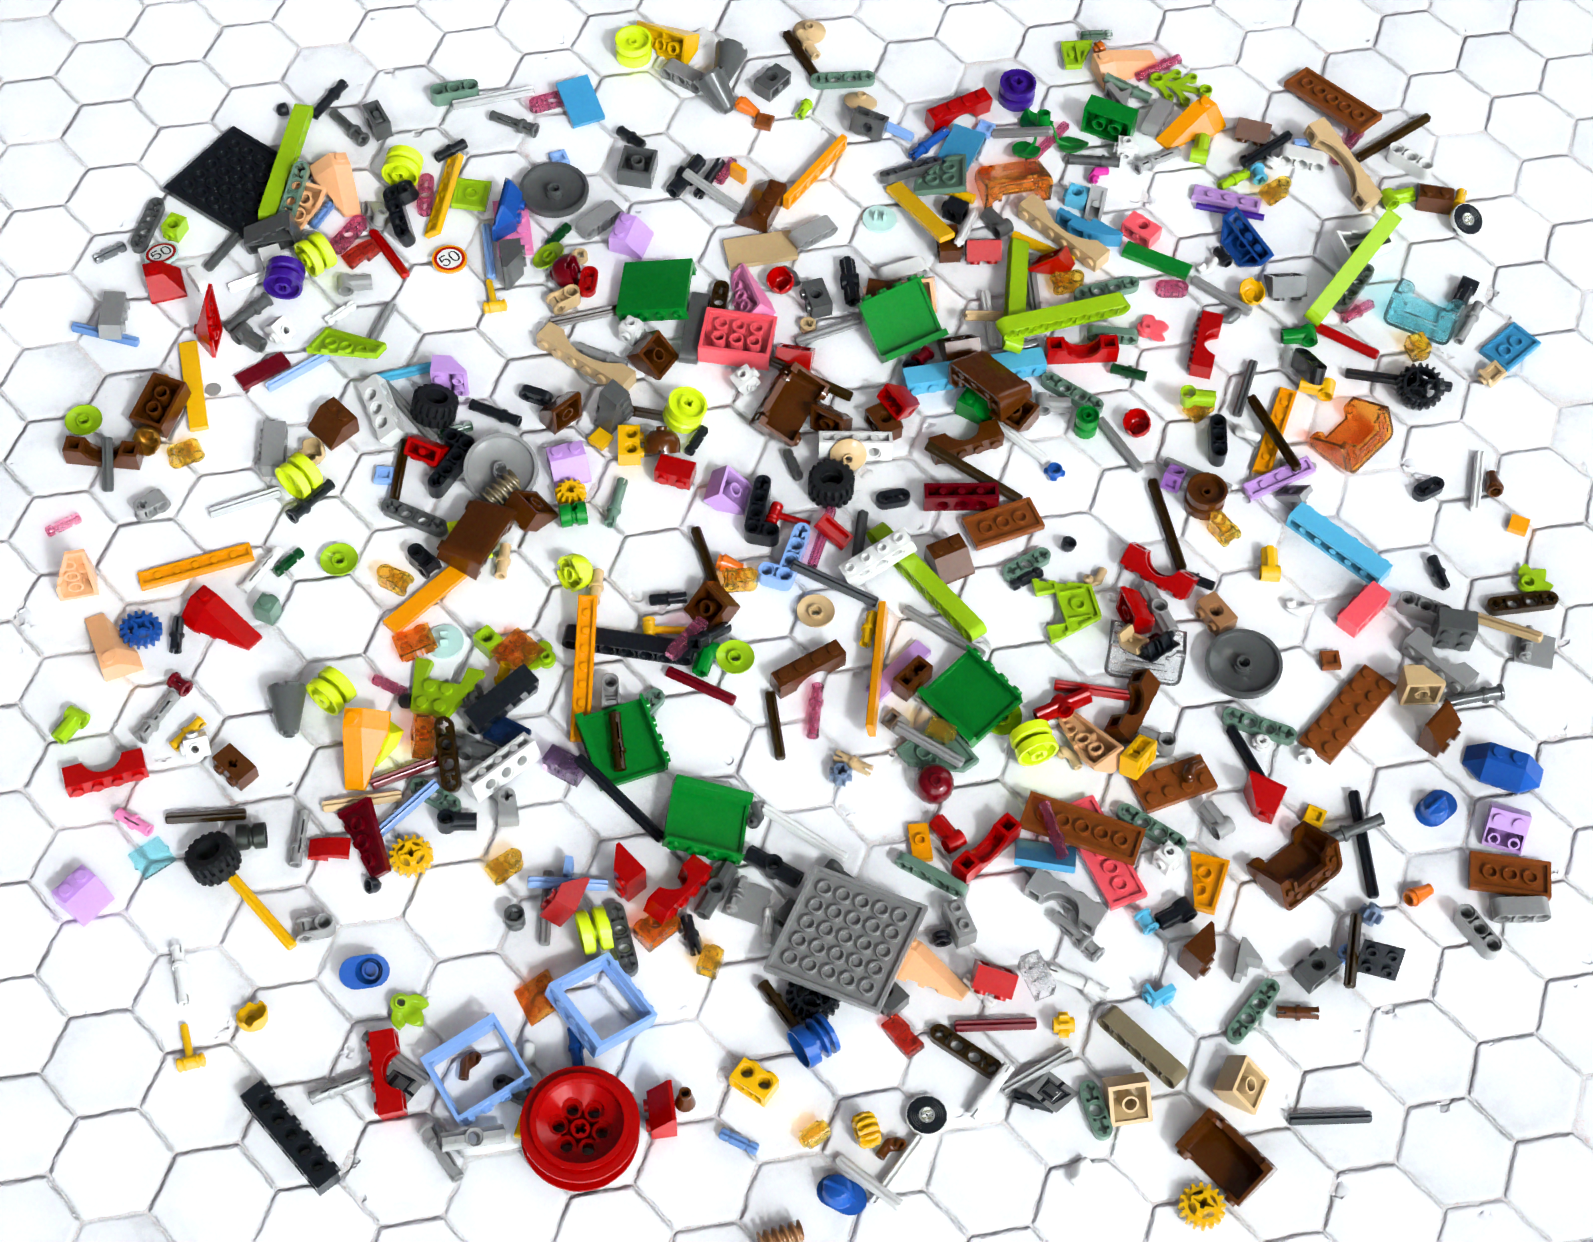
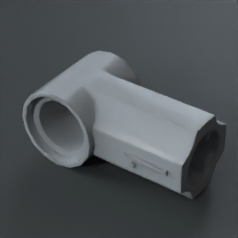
M340 273L336 278L338 294L341 296H350L354 291L373 290L371 274L352 276L349 273Z
M1039 392L1035 395V403L1040 405L1039 416H1047L1051 412L1070 413V397L1051 396L1047 392Z
M1144 726L1140 728L1138 735L1141 734L1157 741L1156 750L1160 755L1164 757L1173 755L1176 745V736L1168 731L1161 733Z
M1207 800L1198 807L1197 812L1209 825V831L1216 840H1220L1236 830L1233 820L1228 815L1224 816L1212 800Z

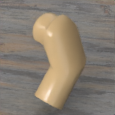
M1099 567L1095 576L1091 574L1084 575L1083 582L1085 584H1092V587L1101 585L1108 571L1104 567Z
M1061 746L1058 749L1057 757L1061 760L1065 757L1069 759L1075 771L1083 767L1075 751L1066 746Z

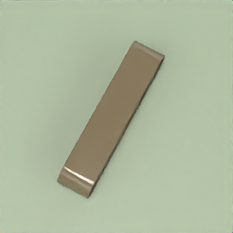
M1111 1005L1097 1018L1098 1024L1104 1031L1169 1088L1174 1089L1188 1075L1187 1068L1116 1005Z

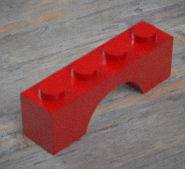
M982 87L927 109L924 123L930 132L934 134L942 126H946L947 129L961 115L972 113L975 117L990 112L993 98L986 88Z
M1203 310L1202 316L1197 317L1195 327H1199V329L1194 331L1193 340L1196 343H1192L1190 354H1193V357H1189L1187 368H1190V376L1210 380L1215 354L1206 348L1205 343L1219 338L1224 314Z
M1099 335L1094 341L1083 345L1071 344L1064 337H1046L1044 355L1047 365L1117 362L1120 348L1117 335Z
M1131 542L1119 562L1124 565L1123 568L1127 571L1139 573L1141 579L1148 582L1151 580L1156 583L1157 588L1172 592V596L1178 600L1188 599L1200 579L1184 569L1179 570L1174 575L1161 574L1154 568L1151 562V550L1137 542Z
M142 747L121 752L117 764L106 771H91L82 763L61 768L69 798L80 797L90 792H100L106 788L122 786L125 783L141 781L149 777Z
M1008 812L1004 814L993 825L988 835L979 845L970 851L965 850L952 862L951 874L965 884L971 882L1020 836L1022 824Z
M693 854L682 864L677 878L682 887L677 889L659 887L648 897L643 911L662 925L668 919L672 920L679 908L683 909L691 897L695 898L702 886H707V882L712 878L710 874L713 867Z
M394 1028L368 1032L369 1039L366 1040L368 1052H371L369 1069L374 1077V1081H371V1088L373 1094H376V1102L373 1103L374 1112L382 1120L407 1116L406 1094L400 1089L391 1087L386 1076L389 1063L401 1053L398 1032Z

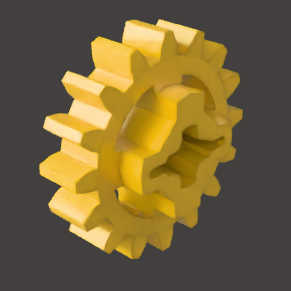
M413 834L412 839H409L405 835L404 841L397 839L398 845L392 844L393 851H389V861L393 871L398 870L399 876L406 873L407 878H410L411 874L418 877V872L425 874V867L431 868L430 862L434 861L433 849L430 847L429 841L424 842L422 836L416 839V835Z
M1200 1182L1198 1187L1192 1183L1190 1190L1184 1189V1195L1179 1197L1181 1203H1179L1178 1209L1183 1210L1180 1213V1217L1187 1218L1186 1225L1191 1222L1193 1223V1229H1196L1198 1225L1204 1231L1206 1226L1211 1230L1214 1227V1223L1216 1225L1220 1224V1218H1223L1225 1212L1222 1210H1225L1226 1204L1221 1203L1224 1196L1217 1195L1218 1188L1211 1190V1184L1203 1187V1183Z

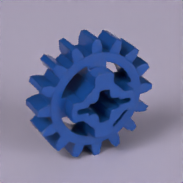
M145 610L141 614L134 611L133 616L128 613L127 619L123 618L122 624L119 625L120 638H123V643L129 642L130 648L136 645L138 650L141 646L148 649L149 644L154 647L155 641L159 642L160 636L163 634L162 622H159V617L153 618L152 612L146 615Z

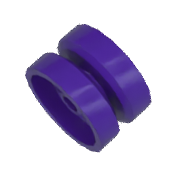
M1010 69L1006 71L1000 78L999 104L1013 112H1022L1026 108H1030L1035 97L1037 84L1035 77L1023 69Z
M283 255L269 259L263 281L265 291L269 295L283 300L295 299L300 296L306 273L302 262L296 258Z

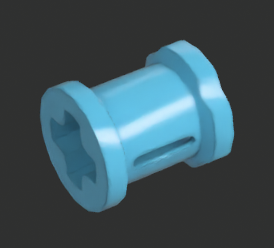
M1261 162L1250 166V172L1253 174V183L1255 185H1263L1268 181V176L1264 172L1265 166Z
M1149 908L1142 909L1134 915V919L1141 925L1144 935L1155 932L1160 926L1152 918Z

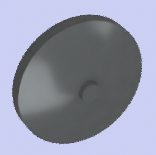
M546 162L534 166L524 174L519 186L523 200L526 201L525 207L532 213L546 218L570 216L579 211L586 204L589 197V184L586 176L578 168L562 162Z
M1233 629L1221 633L1210 643L1205 656V670L1212 684L1224 694L1238 699H1255L1268 694L1277 686L1283 671V659L1278 647L1265 635L1249 629Z

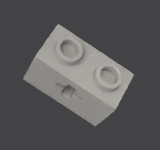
M962 897L943 903L941 915L948 931H950L956 948L976 943L978 931Z

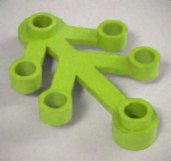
M1174 69L1172 72L1164 75L1155 72L1148 79L1151 87L1158 88L1165 99L1173 101L1174 94L1169 92L1166 87L1171 88L1180 99L1179 104L1182 107H1188L1190 104V98L1182 91L1198 94L1199 97L1205 94L1210 98L1213 90L1208 84H1203L1199 88L1185 85L1186 83L1195 84L1198 76L1195 73H1189L1188 76L1181 78V71L1179 69Z

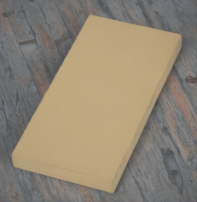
M791 229L723 240L729 270L737 269L741 263H744L747 267L798 260L796 246L789 239Z

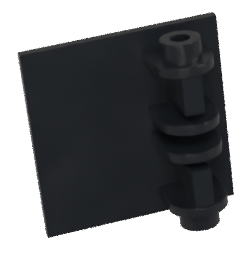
M1171 630L1165 631L1162 634L1155 632L1147 637L1149 642L1144 644L1140 649L1141 653L1135 656L1152 663L1166 653L1173 651L1180 643L1173 639L1175 634Z
M1365 939L1359 953L1357 972L1396 981L1406 949Z

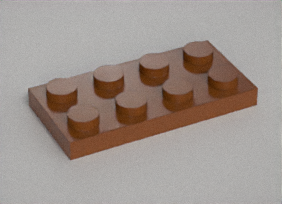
M1030 496L964 517L961 520L976 551L1044 530L1045 524Z
M1201 754L1146 772L1137 781L1129 779V784L1146 814L1206 794L1218 788V784ZM1202 759L1205 768L1195 771L1194 782L1185 783L1184 778H1182L1184 766Z
M1470 851L1468 859V890L1516 897L1545 896L1550 901L1552 898L1551 862Z

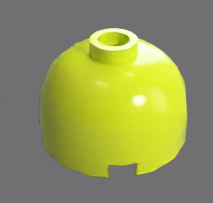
M576 553L559 558L557 565L560 564V570H557V575L566 590L570 588L571 592L587 587L593 575V567L589 560L583 555Z

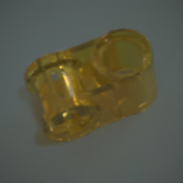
M1279 176L1272 182L1262 186L1258 195L1269 206H1273L1288 196V188L1292 183L1291 179L1287 176Z
M1078 269L1053 273L1049 277L1050 282L1053 284V293L1057 296L1074 293L1076 288L1084 286V273Z
M1197 405L1191 408H1182V412L1195 424L1215 410V407Z
M190 438L167 448V455L170 457L169 465L174 469L200 462L205 457V453L196 438Z
M1215 510L1210 514L1206 527L1220 545L1227 547L1234 539L1241 538L1240 529L1225 513Z
M382 564L376 570L378 585L399 596H405L407 588L415 580L410 573L399 570L389 564Z
M725 568L722 570V577L724 578L722 587L728 593L752 592L757 589L758 575L754 568Z
M510 848L485 865L484 871L496 886L503 884L514 874L522 870L524 862L521 851L516 848Z

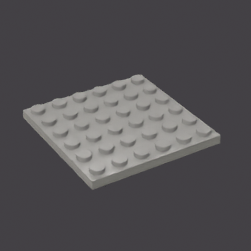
M814 864L763 970L771 975L879 1015L928 911V905Z

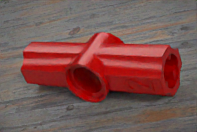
M1085 687L1068 695L1063 693L1056 694L1049 703L1033 709L1032 712L1035 719L1047 721L1057 717L1066 719L1074 713V710L1093 701L1089 690Z

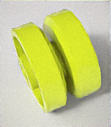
M637 25L621 28L615 36L617 61L627 68H639L648 64L652 57V37L650 32L646 28Z
M406 145L392 146L388 149L381 170L382 177L390 185L397 184L403 180H411L414 186H416L424 164L422 155L414 148Z
M318 231L307 236V240L302 239L294 244V251L298 260L302 262L305 270L313 277L323 273L324 268L330 269L337 264V257L332 246Z
M685 386L674 389L669 395L663 410L664 422L670 429L681 434H690L696 431L707 412L706 398L701 392L692 387Z
M294 452L288 457L287 462L280 464L275 469V475L280 484L296 499H305L311 493V489H316L323 482V477L316 465L300 452Z
M325 666L318 673V678H313L306 685V690L312 700L321 709L335 716L344 709V703H350L357 695L356 689L349 679L332 666Z
M1034 719L1017 726L1012 730L1008 738L1012 748L1015 750V756L1022 766L1041 764L1053 757L1059 748L1055 737L1052 735L1049 723L1043 719Z
M603 904L592 907V920H590L589 914L585 909L574 913L579 940L585 956L596 953V939L600 949L603 951L614 948L612 929Z

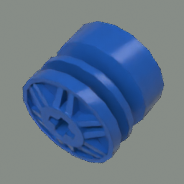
M819 1012L812 1015V1019L808 1018L805 1020L806 1028L802 1024H798L786 1032L793 1052L807 1069H811L821 1063L822 1055L829 1058L832 1056V1053L835 1054L841 1050L839 1039L833 1027Z

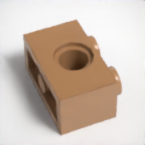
M1215 590L1196 601L1194 608L1196 617L1201 619L1209 632L1213 633L1216 637L1236 627L1238 616Z

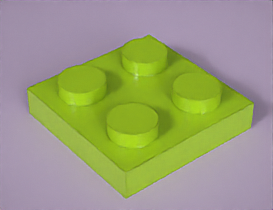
M457 178L451 208L486 212L492 181Z

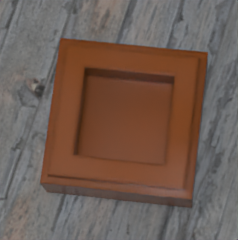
M759 112L754 128L770 132L775 116Z
M1339 650L1319 651L1318 655L1322 671L1341 670L1342 664Z

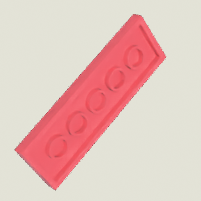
M1093 795L1070 803L1103 814ZM1076 847L1110 911L1147 897L1148 893L1133 866Z

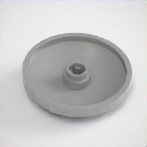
M502 432L486 435L476 441L466 454L463 467L468 488L474 496L483 501L485 499L481 496L480 492L486 494L485 488L491 489L490 484H497V478L503 480L502 474L509 475L508 469L512 470L518 477L521 490L532 491L539 472L537 457L532 447L522 438L514 434ZM503 497L504 504L507 501L505 497Z

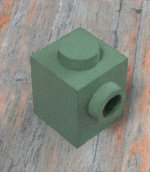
M262 592L253 605L256 620L271 626L274 625L282 613L280 600L273 594L268 595Z

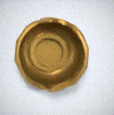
M149 426L137 428L132 437L134 442L141 443L144 456L154 455L161 444L159 432Z

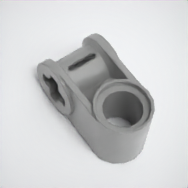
M364 201L362 214L367 219L369 225L373 229L384 230V222L389 215L382 202Z
M154 489L133 502V508L136 511L135 517L139 522H147L155 516L166 512L171 506L170 500L160 489Z
M607 673L601 680L602 710L621 704L619 678L614 673Z
M510 787L502 788L498 792L497 812L499 828L519 826L516 793Z
M328 913L300 916L294 920L298 932L296 940L300 943L330 938L336 932L333 918Z

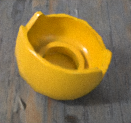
M1250 277L1241 282L1238 295L1245 304L1255 306L1260 304L1265 298V288L1261 281H1256Z
M261 1000L257 1004L249 1001L245 1007L240 1008L236 1013L237 1025L247 1032L261 1030L268 1022V1008Z

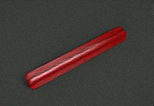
M370 229L369 236L402 279L409 277V270L381 233L376 229Z
M1320 323L1318 327L1315 326L1316 333L1376 360L1379 356L1380 351L1323 323Z
M1056 679L1054 682V690L1073 693L1087 687L1091 696L1123 701L1130 700L1129 690L1060 679Z

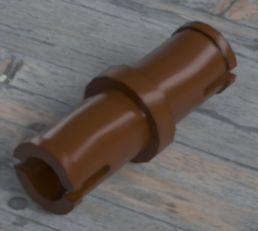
M1295 1004V1006L1276 1005L1277 1011H1285L1284 1013L1276 1012V1019L1288 1018L1295 1019V1021H1300V1019L1319 1020L1320 1015L1311 1014V1012L1320 1013L1319 1006L1306 1007L1300 1006V1004Z

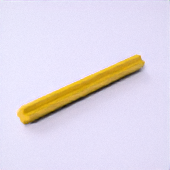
M236 873L234 876H231L228 880L229 884L287 950L295 948L297 946L296 940Z

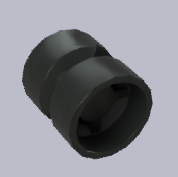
M265 822L253 823L252 827L248 824H237L235 826L236 845L239 851L248 850L251 846H254L255 849L268 847Z

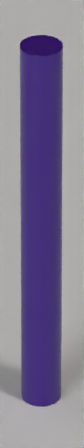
M1196 202L1195 209L1227 214L1233 209ZM1240 210L1246 218L1264 221L1265 214Z

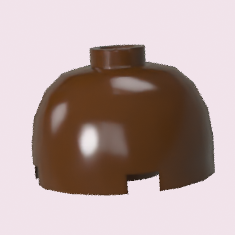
M656 426V430L650 431L644 439V453L671 454L680 452V439L674 431L667 430V426Z

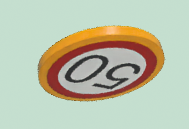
M442 246L433 253L432 264L441 273L453 274L461 271L466 266L467 254L458 246Z

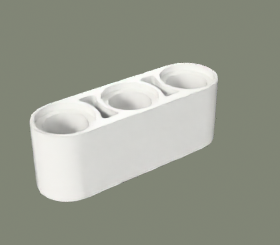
M1393 142L1389 146L1386 156L1388 163L1420 181H1427L1430 178L1434 167L1432 160L1400 142Z
M1286 143L1281 146L1278 159L1280 160L1279 164L1282 166L1315 174H1323L1327 168L1329 155L1323 151Z
M920 256L881 267L877 271V276L880 280L891 282L907 280V278L916 274L917 277L922 275L928 277L930 275V270L924 258Z

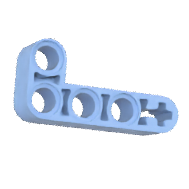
M801 522L794 526L779 565L763 562L758 566V582L760 585L779 591H789L792 588L797 572L791 570V565L789 564H792L794 559L802 562L810 542V526Z

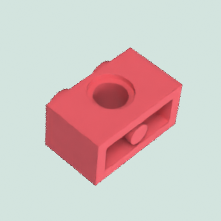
M1134 210L1122 222L1120 232L1132 242L1150 249L1160 239L1162 227Z

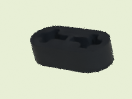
M524 384L518 394L522 400L543 407L552 403L554 399L551 392L528 384Z
M1433 476L1416 484L1412 491V498L1417 502H1424L1439 495L1444 488V480L1438 476Z
M905 488L881 491L876 495L875 504L881 510L905 507L910 502V492Z

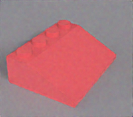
M707 307L698 344V361L741 367L747 363L750 368L755 367L758 370L769 371L778 316Z

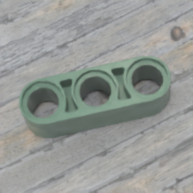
M475 79L439 83L430 87L431 103L436 107L452 105L453 100L479 95V86Z

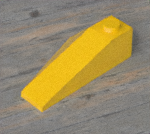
M637 20V26L644 27L650 32L652 37L651 47L657 52L656 54L663 56L667 61L670 58H674L688 65L698 51V33Z

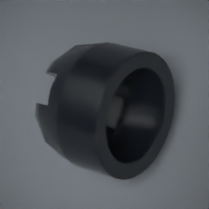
M286 102L277 105L276 112L279 116L290 115Z
M1065 536L1061 541V549L1067 553L1072 552L1077 545L1076 540L1071 536Z
M403 693L398 697L397 701L401 708H410L412 693Z
M377 877L365 879L364 888L366 893L373 894L381 889L382 883Z

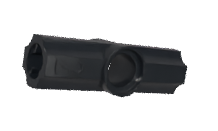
M697 153L690 158L685 166L681 165L677 169L674 179L666 187V192L671 197H679L688 186L694 185L686 180L682 174L687 168L698 174L706 165V160L703 156Z
M845 256L839 260L841 272L840 285L841 290L844 292L845 304L849 305V307H855L861 300L859 274L856 273L855 260L850 256Z
M754 845L749 846L746 850L743 861L765 872L766 877L769 879H777L794 889L801 884L804 872L783 862L779 855L769 854ZM775 865L777 868H770V866Z

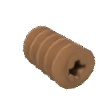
M796 1219V1226L792 1221L788 1222L787 1228L784 1224H780L779 1231L775 1226L771 1227L770 1233L767 1229H763L762 1236L756 1231L758 1242H803L804 1232L799 1219Z

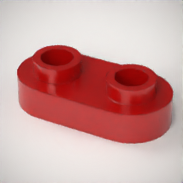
M587 266L581 270L578 287L580 295L584 298H590L596 293L599 274L598 270L593 266Z

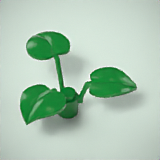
M1026 108L1020 117L1021 127L1052 126L1056 143L1059 144L1058 148L1065 153H1077L1089 144L1087 141L1070 136L1061 137L1059 140L1053 125L1054 121L1050 120L1051 112L1047 109H1040L1035 113ZM1034 137L1032 143L1027 141L1016 142L1012 146L1013 154L1026 159L1038 156L1041 148L1035 145L1037 137Z

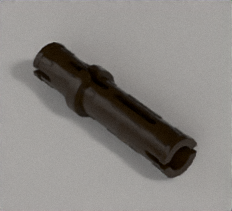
M615 711L608 714L612 749L610 751L611 755H613L614 771L623 772L627 770L625 760L626 748L623 742L621 712Z
M765 979L760 982L757 988L767 999L766 1003L768 1006L773 1007L787 1028L791 1029L800 1024L782 1000V995L776 992L769 980Z

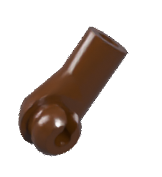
M1202 759L1184 766L1182 778H1184L1185 783L1194 782L1195 771L1205 768Z
M471 1052L461 1059L459 1080H469L470 1070L478 1065L482 1059V1055L479 1052Z
M901 1137L885 1139L875 1153V1156L884 1161L889 1152L901 1151L906 1148L905 1139Z

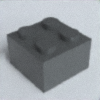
M624 145L617 169L618 184L652 189L658 167V150Z
M1439 607L1431 626V637L1434 638L1432 647L1453 649L1460 652L1470 651L1478 633V612Z

